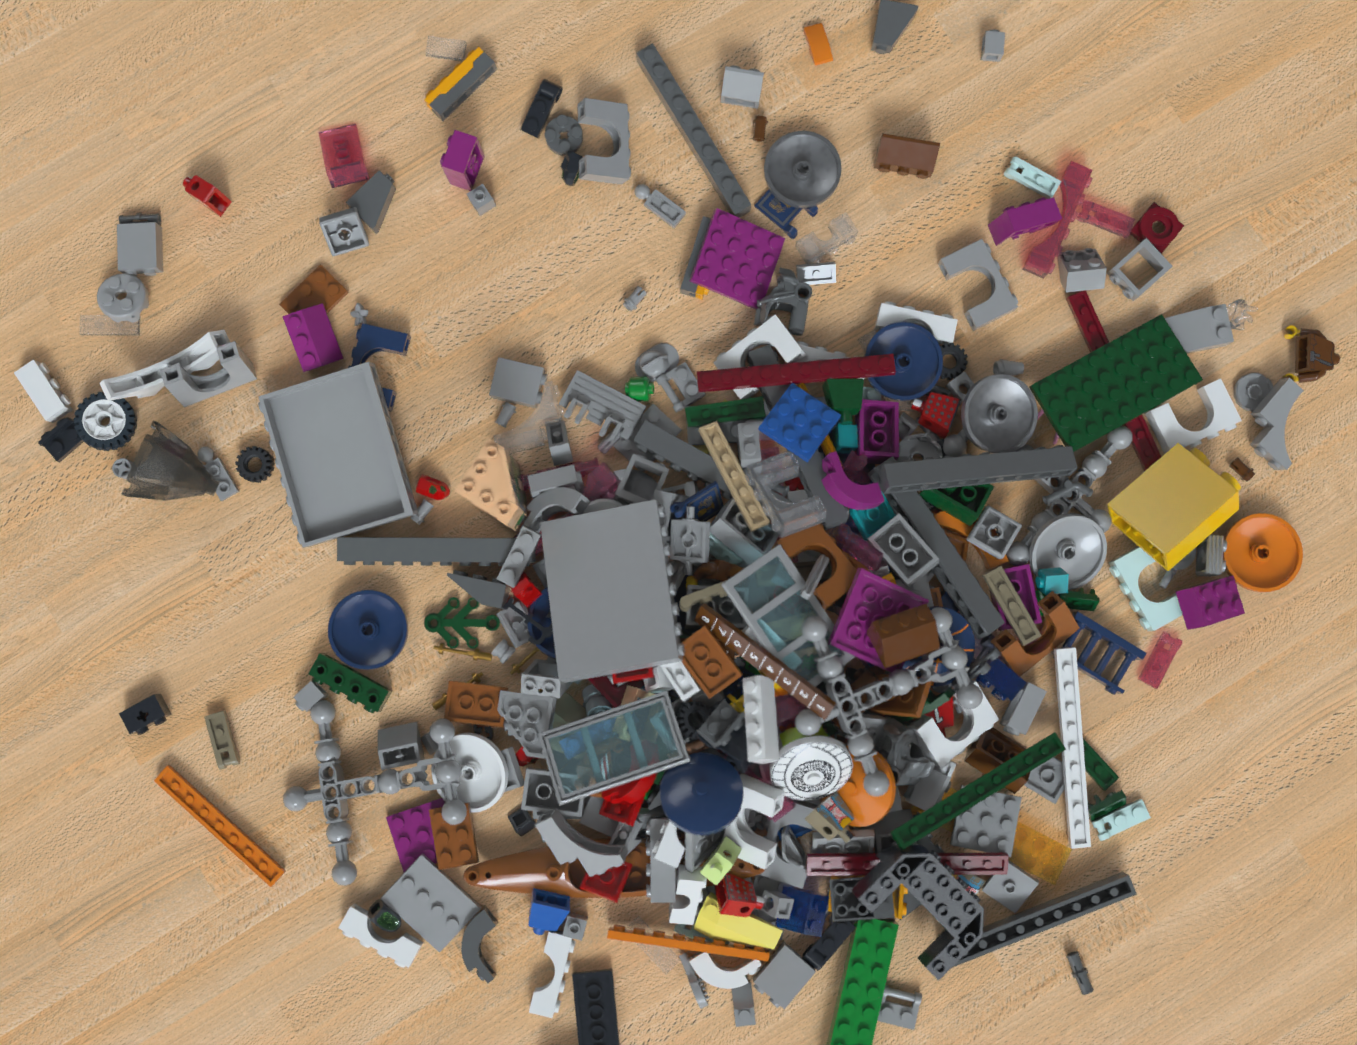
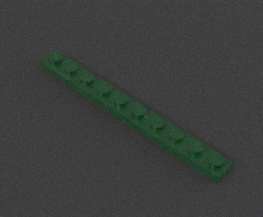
M1056 732L892 830L890 833L900 850H903L1063 752L1066 748Z

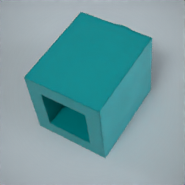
M838 424L832 431L834 448L837 453L853 454L858 448L857 425Z
M1061 567L1038 569L1036 586L1045 595L1052 591L1055 594L1068 593L1069 574Z

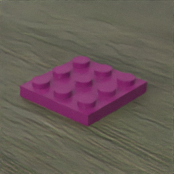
M443 798L386 817L403 872L422 853L434 864H437L429 810L443 807L446 803Z

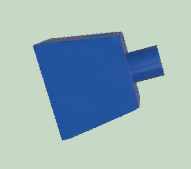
M533 888L528 925L533 928V932L537 935H543L545 930L556 932L570 912V896Z

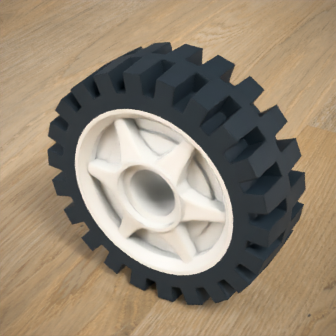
M98 392V394H91L89 398H84L82 404L79 403L77 406L78 410H75L74 427L79 437L90 447L100 451L117 450L118 447L122 448L125 446L126 442L129 443L130 438L134 436L135 429L137 428V418L132 406L124 398L108 401L103 392ZM109 417L110 423L106 426L101 425L102 419Z

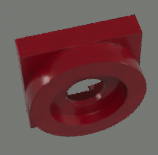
M1153 202L1129 231V234L1139 242L1147 238L1162 254L1185 225L1178 221V218L1171 210L1160 207L1157 203ZM1155 221H1161L1165 225L1163 233L1158 234L1153 231L1152 224Z

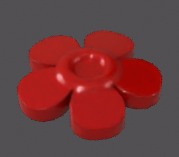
M792 473L791 478L785 479V485L789 486L790 491H796L797 488L804 490L797 473Z

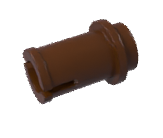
M755 116L753 120L755 124L753 140L763 142L765 141V130L768 124L767 117Z
M1239 457L1229 465L1242 477V481L1248 482L1255 475L1254 469H1250Z

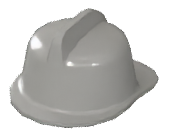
M666 343L655 345L637 358L635 371L639 377L647 376L650 382H654L659 376L677 367L679 362L678 352L672 345Z

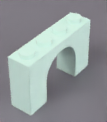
M1138 546L1109 562L1111 566L1109 570L1119 580V587L1122 593L1130 599L1129 605L1134 612L1138 613L1141 626L1145 630L1147 629V631H1155L1183 614L1176 593L1158 603L1149 601L1141 594L1138 587L1139 575L1146 566L1152 564L1155 560Z

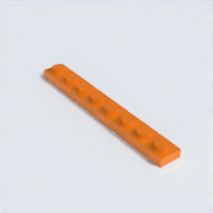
M167 765L155 778L154 782L270 887H273L286 872L283 867L173 767Z
M613 925V928H609L607 935L608 939L769 961V950H766L764 947H745L746 944L733 943L731 945L716 939L710 942L705 941V938L700 936H693V939L685 938L684 934L679 933L668 936L665 935V932L654 930L653 933H647L643 928L626 930L625 926Z

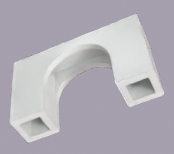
M775 314L774 316L767 317L766 321L758 328L750 330L747 337L743 340L736 341L729 351L719 354L716 358L717 360L713 363L717 369L745 367L748 352L759 345L775 347L787 363H796L806 354ZM757 387L733 389L740 400L749 399L759 391Z
M1221 379L1197 389L1207 410V421L1200 431L1195 432L1184 429L1178 423L1169 403L1145 413L1164 454L1177 443L1183 447L1189 445L1190 448H1193L1202 443L1201 439L1205 437L1208 440L1219 436L1218 431L1223 429L1225 432L1237 427L1236 423L1242 421Z
M973 680L970 681L971 684H975L976 686L979 687V685H978V683H977L976 681H973ZM983 692L982 702L977 708L969 710L961 706L964 715L963 724L960 730L952 737L945 738L933 718L925 715L917 718L908 726V728L914 730L926 758L935 763L936 767L942 768L947 766L950 760L956 755L963 753L969 744L977 741L982 733L991 729L994 723L999 720Z
M742 773L739 775L744 792L742 807L736 819L726 827L723 839L727 836L742 848L737 858L765 870L775 861L777 843L754 833L746 823L744 811L745 808H750L773 817L783 807L785 791Z

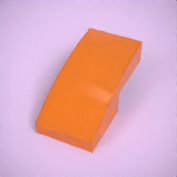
M819 23L804 27V35L808 42L809 52L814 65L833 61L823 24Z

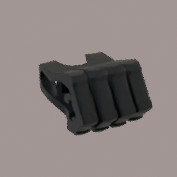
M721 701L715 702L711 709L712 712L720 704ZM745 717L742 719L744 721L742 726L737 731L733 730L730 733L731 739L724 746L721 744L716 748L697 732L700 727L698 726L695 736L706 746L728 754L725 760L736 771L744 774L748 769V765L751 766L754 763L748 762Z

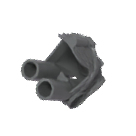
M780 268V276L777 277L778 286L769 295L757 300L758 309H756L754 325L761 326L772 310H783L791 313L788 326L790 334L802 336L805 330L812 288L807 283H800L792 270ZM798 294H803L805 298L800 297Z
M891 718L888 724H885L883 727L884 732L892 740L891 751L889 753L881 749L878 753L884 757L891 767L896 786L916 785L920 782L921 778H926L931 774L935 763L929 761V758L924 756L923 749L918 743L914 730L906 728L905 725Z

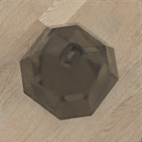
M153 421L150 428L155 431L152 435L146 434L126 479V481L131 483L130 488H124L121 495L163 501L202 496L205 493L214 496L220 482L212 479V475L190 446L162 424Z

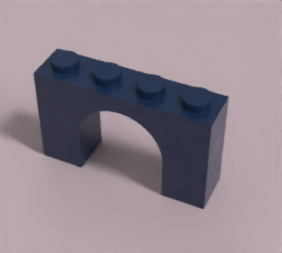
M362 323L361 328L357 330L356 334L357 345L353 347L351 354L353 358L352 365H349L348 368L366 363L367 359L377 352H390L406 356L411 337L406 333ZM382 388L388 411L392 412L397 393L394 390Z

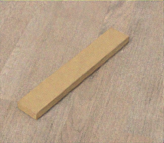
M715 421L700 427L698 431L750 531L752 532L769 525L770 521L718 422Z

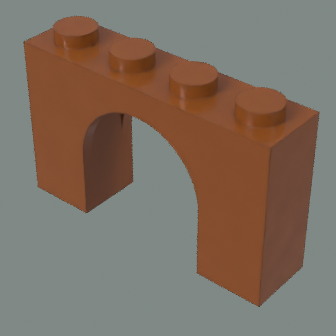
M814 516L776 541L773 548L780 544L790 560L798 554L809 550L817 551L829 558L832 568L831 578L813 592L824 610L848 594L858 568L851 564L847 554L838 548L835 539L826 533L822 523L816 520Z
M1053 591L1037 603L1045 617L1044 627L1040 632L1041 637L1022 646L1005 629L990 641L1001 652L999 656L1017 678L1080 629L1066 603Z

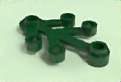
M452 597L438 614L430 613L425 617L424 627L429 632H438L447 642L448 647L455 649L460 644L459 639L452 637L444 628L452 627L467 642L469 648L475 649L479 646V640L476 637H472L464 627H486L490 631H496L499 629L501 622L495 615H489L486 619H464L473 609H477L480 606L478 601L475 607L470 605L472 600H476L473 597L468 600L467 604L452 619H444L452 609L460 607V600ZM452 600H457L456 607L451 606ZM433 619H436L438 622L435 627L431 625ZM492 619L496 620V626L494 627L490 626ZM452 639L457 641L455 646L450 645ZM471 639H475L477 642L473 647L470 645Z

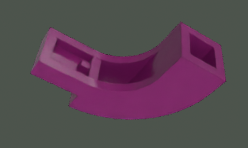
M837 452L829 453L822 459V467L827 476L821 481L830 496L838 503L855 510H867L876 508L885 501L878 482L859 485L852 482L845 475Z

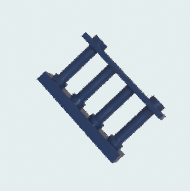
M1073 612L1072 616L1080 629L1067 638L1061 648L1071 647L1080 631L1084 630V628L1090 631L1091 637L1077 659L1078 670L1106 686L1104 689L1113 695L1116 693L1123 694L1125 690L1118 687L1127 669L1132 661L1143 660L1147 653L1082 613ZM1103 639L1108 642V648L1093 672L1085 667L1084 664L1097 641ZM1120 649L1125 652V658L1110 682L1103 678L1101 674L1115 650L1118 651Z

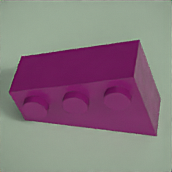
M1042 197L1031 204L1028 201L1020 204L1017 208H1014V206L1005 208L999 217L988 224V228L995 245L998 246L1010 237L1014 240L1019 238L1018 235L1028 232L1031 234L1053 226L1062 219L1054 197L1050 199Z

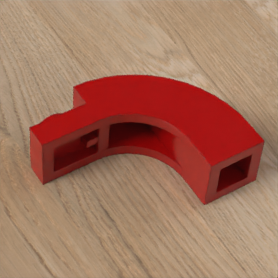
M523 572L518 584L514 588L510 586L511 592L527 608L542 595V592L525 572Z
M647 739L641 741L648 766L659 763L658 745ZM632 745L630 746L631 767L629 772L641 769L634 746ZM657 773L601 791L602 798L612 804L621 803L623 800L632 804L647 793Z

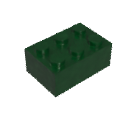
M991 484L921 490L919 495L922 499L971 526L981 514L994 486Z

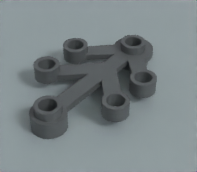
M992 633L980 641L983 649L976 659L973 657L969 666L970 669L967 671L970 681L979 673L982 675L986 674L991 668L986 661L989 658L992 661L995 660L1001 653L990 642L995 638ZM956 679L951 684V687L956 692L955 694H957L959 689Z

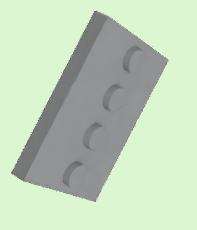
M423 853L381 897V900L439 953L481 909V906L442 870H439L438 866Z

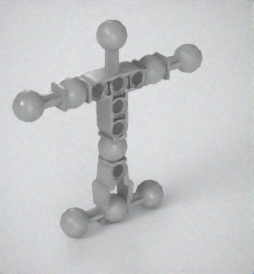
M1122 425L1109 432L1107 444L1100 451L1096 450L1091 455H1088L1082 463V468L1078 470L1079 473L1073 475L1070 481L1078 482L1079 476H1082L1086 481L1085 486L1089 488L1093 481L1102 477L1107 470V466L1112 463L1109 458L1117 449H1126L1131 444L1132 432L1130 429ZM964 428L957 435H949L944 439L943 451L947 456L960 457L965 454L967 449L966 442L969 438ZM1026 444L1019 448L1027 449V451L1034 450L1032 446ZM1053 477L1058 481L1057 487L1051 485V478L1034 480L1051 494L1063 487L1066 477ZM1073 490L1072 500L1062 496L1051 502L1049 506H1046V509L1041 513L1036 514L1031 521V525L1027 527L1030 532L1021 542H1012L1006 556L1009 563L1014 566L1026 564L1029 561V550L1032 540L1038 530L1054 517L1067 514L1072 507L1098 524L1104 533L1109 530L1112 524L1111 516L1103 509L1094 510L1081 498L1083 493ZM1054 505L1060 508L1059 515L1054 514L1052 510Z
M938 607L931 610L936 620L938 635L943 646H940L938 650L922 655V660L911 665L909 668L894 670L888 677H884L883 681H874L854 691L851 690L848 681L844 679L845 674H842V662L835 656L837 652H830L825 640L827 624L824 619L814 615L809 616L802 623L803 636L814 643L819 656L814 659L815 662H818L817 672L820 677L825 679L823 682L826 683V691L829 698L837 704L826 720H823L810 709L802 710L796 716V728L803 735H814L819 731L821 723L837 717L842 730L847 733L845 737L849 739L848 749L855 756L853 759L862 763L866 773L863 780L864 789L871 796L878 797L885 794L889 788V779L885 773L877 770L872 757L877 754V751L873 750L874 742L871 736L867 734L868 731L865 729V722L860 711L886 701L892 696L907 694L912 687H917L918 683L923 684L929 681L945 682L953 677L956 678L959 685L957 701L963 708L975 709L982 702V691L975 684H971L967 671L970 669L966 666L968 660L967 653L964 649L957 646L959 641L953 640L949 630L952 624V616L944 608ZM942 654V664L949 671L937 674L935 673L936 668L933 665V659ZM918 669L921 671L920 679H917L915 675ZM837 681L841 684L839 692L834 690V684ZM881 685H884L885 687V693L883 695H880L879 693V687ZM863 693L867 695L865 703H862L860 700ZM844 701H847L849 704V708L847 711L844 712L842 709V703ZM855 720L856 728L852 731L850 723Z
M320 700L310 709V716L318 724L320 740L314 741L315 744H318L315 755L317 760L321 762L318 764L320 766V788L306 791L300 786L290 787L283 795V803L289 810L298 812L304 809L307 803L322 800L324 816L327 819L326 824H329L326 836L332 843L328 844V847L335 846L337 863L332 868L331 875L337 884L341 886L351 884L356 879L358 871L356 865L349 861L347 844L353 843V840L349 841L352 835V828L347 822L349 820L347 818V799L377 793L393 795L400 789L420 787L423 791L445 788L446 803L443 805L441 812L444 821L451 825H457L465 819L467 808L458 799L457 787L461 785L457 781L461 775V768L454 760L456 755L451 752L450 741L455 735V728L451 721L440 718L434 721L430 727V736L438 743L440 757L420 760L416 767L402 771L387 769L379 775L344 780L343 769L340 765L341 760H338L341 756V748L336 741H339V738H332L330 724L336 713L334 705L327 700ZM438 763L435 774L441 783L430 785L429 781H426L428 775L425 771L428 765ZM330 767H332L334 771L332 777H330L328 774V770ZM409 773H411V775L413 776V781L411 783H408L407 781V775ZM371 780L374 782L373 790L369 788V782ZM351 784L355 785L354 793L350 792ZM333 787L336 789L335 797H333L331 794V789ZM335 807H337L339 810V815L337 817L334 815Z

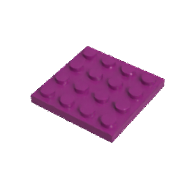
M716 208L714 209L689 281L756 310L758 309L757 300L766 296L785 238Z
M858 568L827 644L890 673L894 670L902 669L905 661L884 668L866 632L873 621L925 603L928 605L929 600L869 571Z

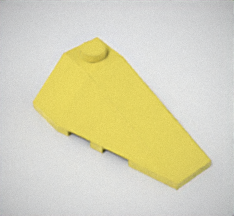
M712 892L706 897L694 926V930L711 939L775 949L783 932L779 927L752 913L749 917L720 914L716 894Z

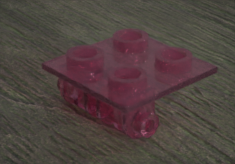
M853 450L842 466L843 471L852 482L859 485H868L871 481L867 474L870 471L865 466L868 463V458L863 454L857 456Z

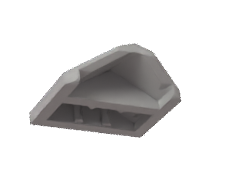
M786 825L783 827L781 834L782 857L789 864L802 869L806 864V854L790 826Z

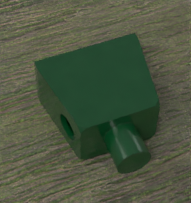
M827 379L822 385L826 404L841 415V425L852 424V415H857L861 410L864 379Z

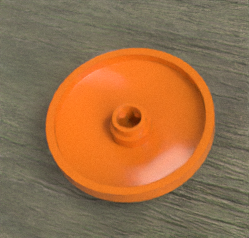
M1266 513L1245 516L1236 521L1224 536V540L1227 541V549L1223 552V560L1226 561L1225 570L1229 576H1234L1236 584L1253 592L1279 590L1288 585L1301 568L1303 560L1301 540L1295 529L1278 516Z
M849 751L853 763L852 773L846 784L837 792L854 815V820L848 825L854 827L869 826L883 819L892 808L896 794L895 778L888 762L877 752L872 757L877 770L882 771L888 777L889 788L882 796L874 797L869 795L863 785L866 773L861 761H855L853 759L855 756ZM829 796L822 798V800H826Z

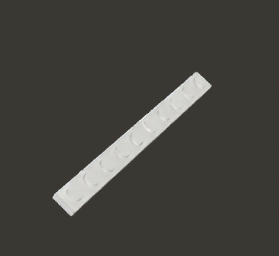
M1075 647L1054 649L1060 737L1061 742L1066 748L1062 752L1068 842L1071 849L1091 847L1077 655Z

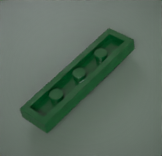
M763 397L685 407L688 428L704 426L715 421L719 424L766 416Z

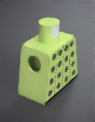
M725 836L703 863L700 871L701 874L717 885L734 865L742 848ZM723 851L728 852L730 855L726 856Z

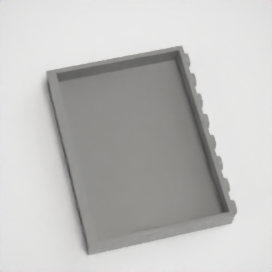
M366 362L258 396L260 401L258 403L259 409L264 414V426L271 438L269 441L270 447L276 455L275 464L281 472L282 477L280 481L283 488L286 489V502L291 507L293 513L291 516L292 522L297 527V539L302 548L315 546L338 537L348 536L419 514L375 363Z
M656 499L540 522L558 678L560 681L566 683L683 661L682 655H685L683 643H680L679 635H682L681 624L677 623L679 607L674 601L676 587L671 580V575L674 574V571L668 559V556L671 555L669 544H666L665 536H668V529L666 524L663 523L665 509Z

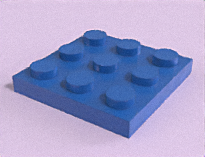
M791 383L761 423L758 430L808 463L839 421L841 415Z

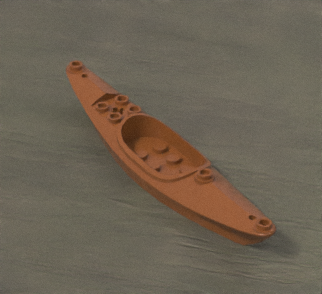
M611 838L593 839L595 842L607 845ZM641 838L642 841L626 856L625 861L633 864L620 898L647 896V885H651V876H647V864H651V856H646V843H651L650 838ZM549 846L514 853L472 865L465 870L463 875L467 884L492 890L532 894L533 888L572 898H602L580 889L586 870L578 858L572 863L566 862L560 865ZM685 850L679 865H683L685 861ZM737 858L727 873L746 879L763 873L764 869ZM675 867V878H676V873H677L678 867H677V868ZM706 878V887L715 885Z

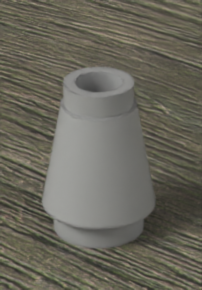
M1000 359L994 362L993 372L994 375L1005 374L1014 376L1023 374L1024 364L1022 362Z

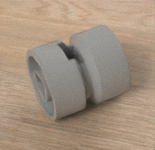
M592 684L584 688L582 695L587 717L612 709L610 702Z

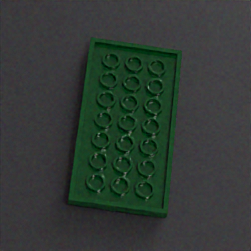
M1161 314L1032 384L1029 388L1064 446H1072L1073 452L1198 384L1203 379Z

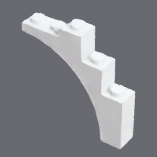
M225 330L208 332L200 340L176 355L147 368L122 376L104 379L100 382V386L108 401L133 396L138 398L154 396L164 387L161 369L176 363H180L189 374L193 371L209 369L219 360L216 348L231 342Z

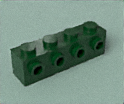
M319 653L308 673L313 677L312 680L320 685H323V683L329 685L330 691L336 694L343 693L347 695L346 699L354 704L359 702L365 705L363 708L373 714L375 711H382L392 693V690L325 653Z

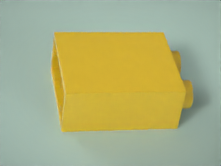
M1177 443L1107 504L1108 512L1114 526L1169 571L1239 510V490H1241V486L1231 474L1223 472L1218 475L1209 468L1211 465L1210 461L1202 451L1193 448L1189 452Z

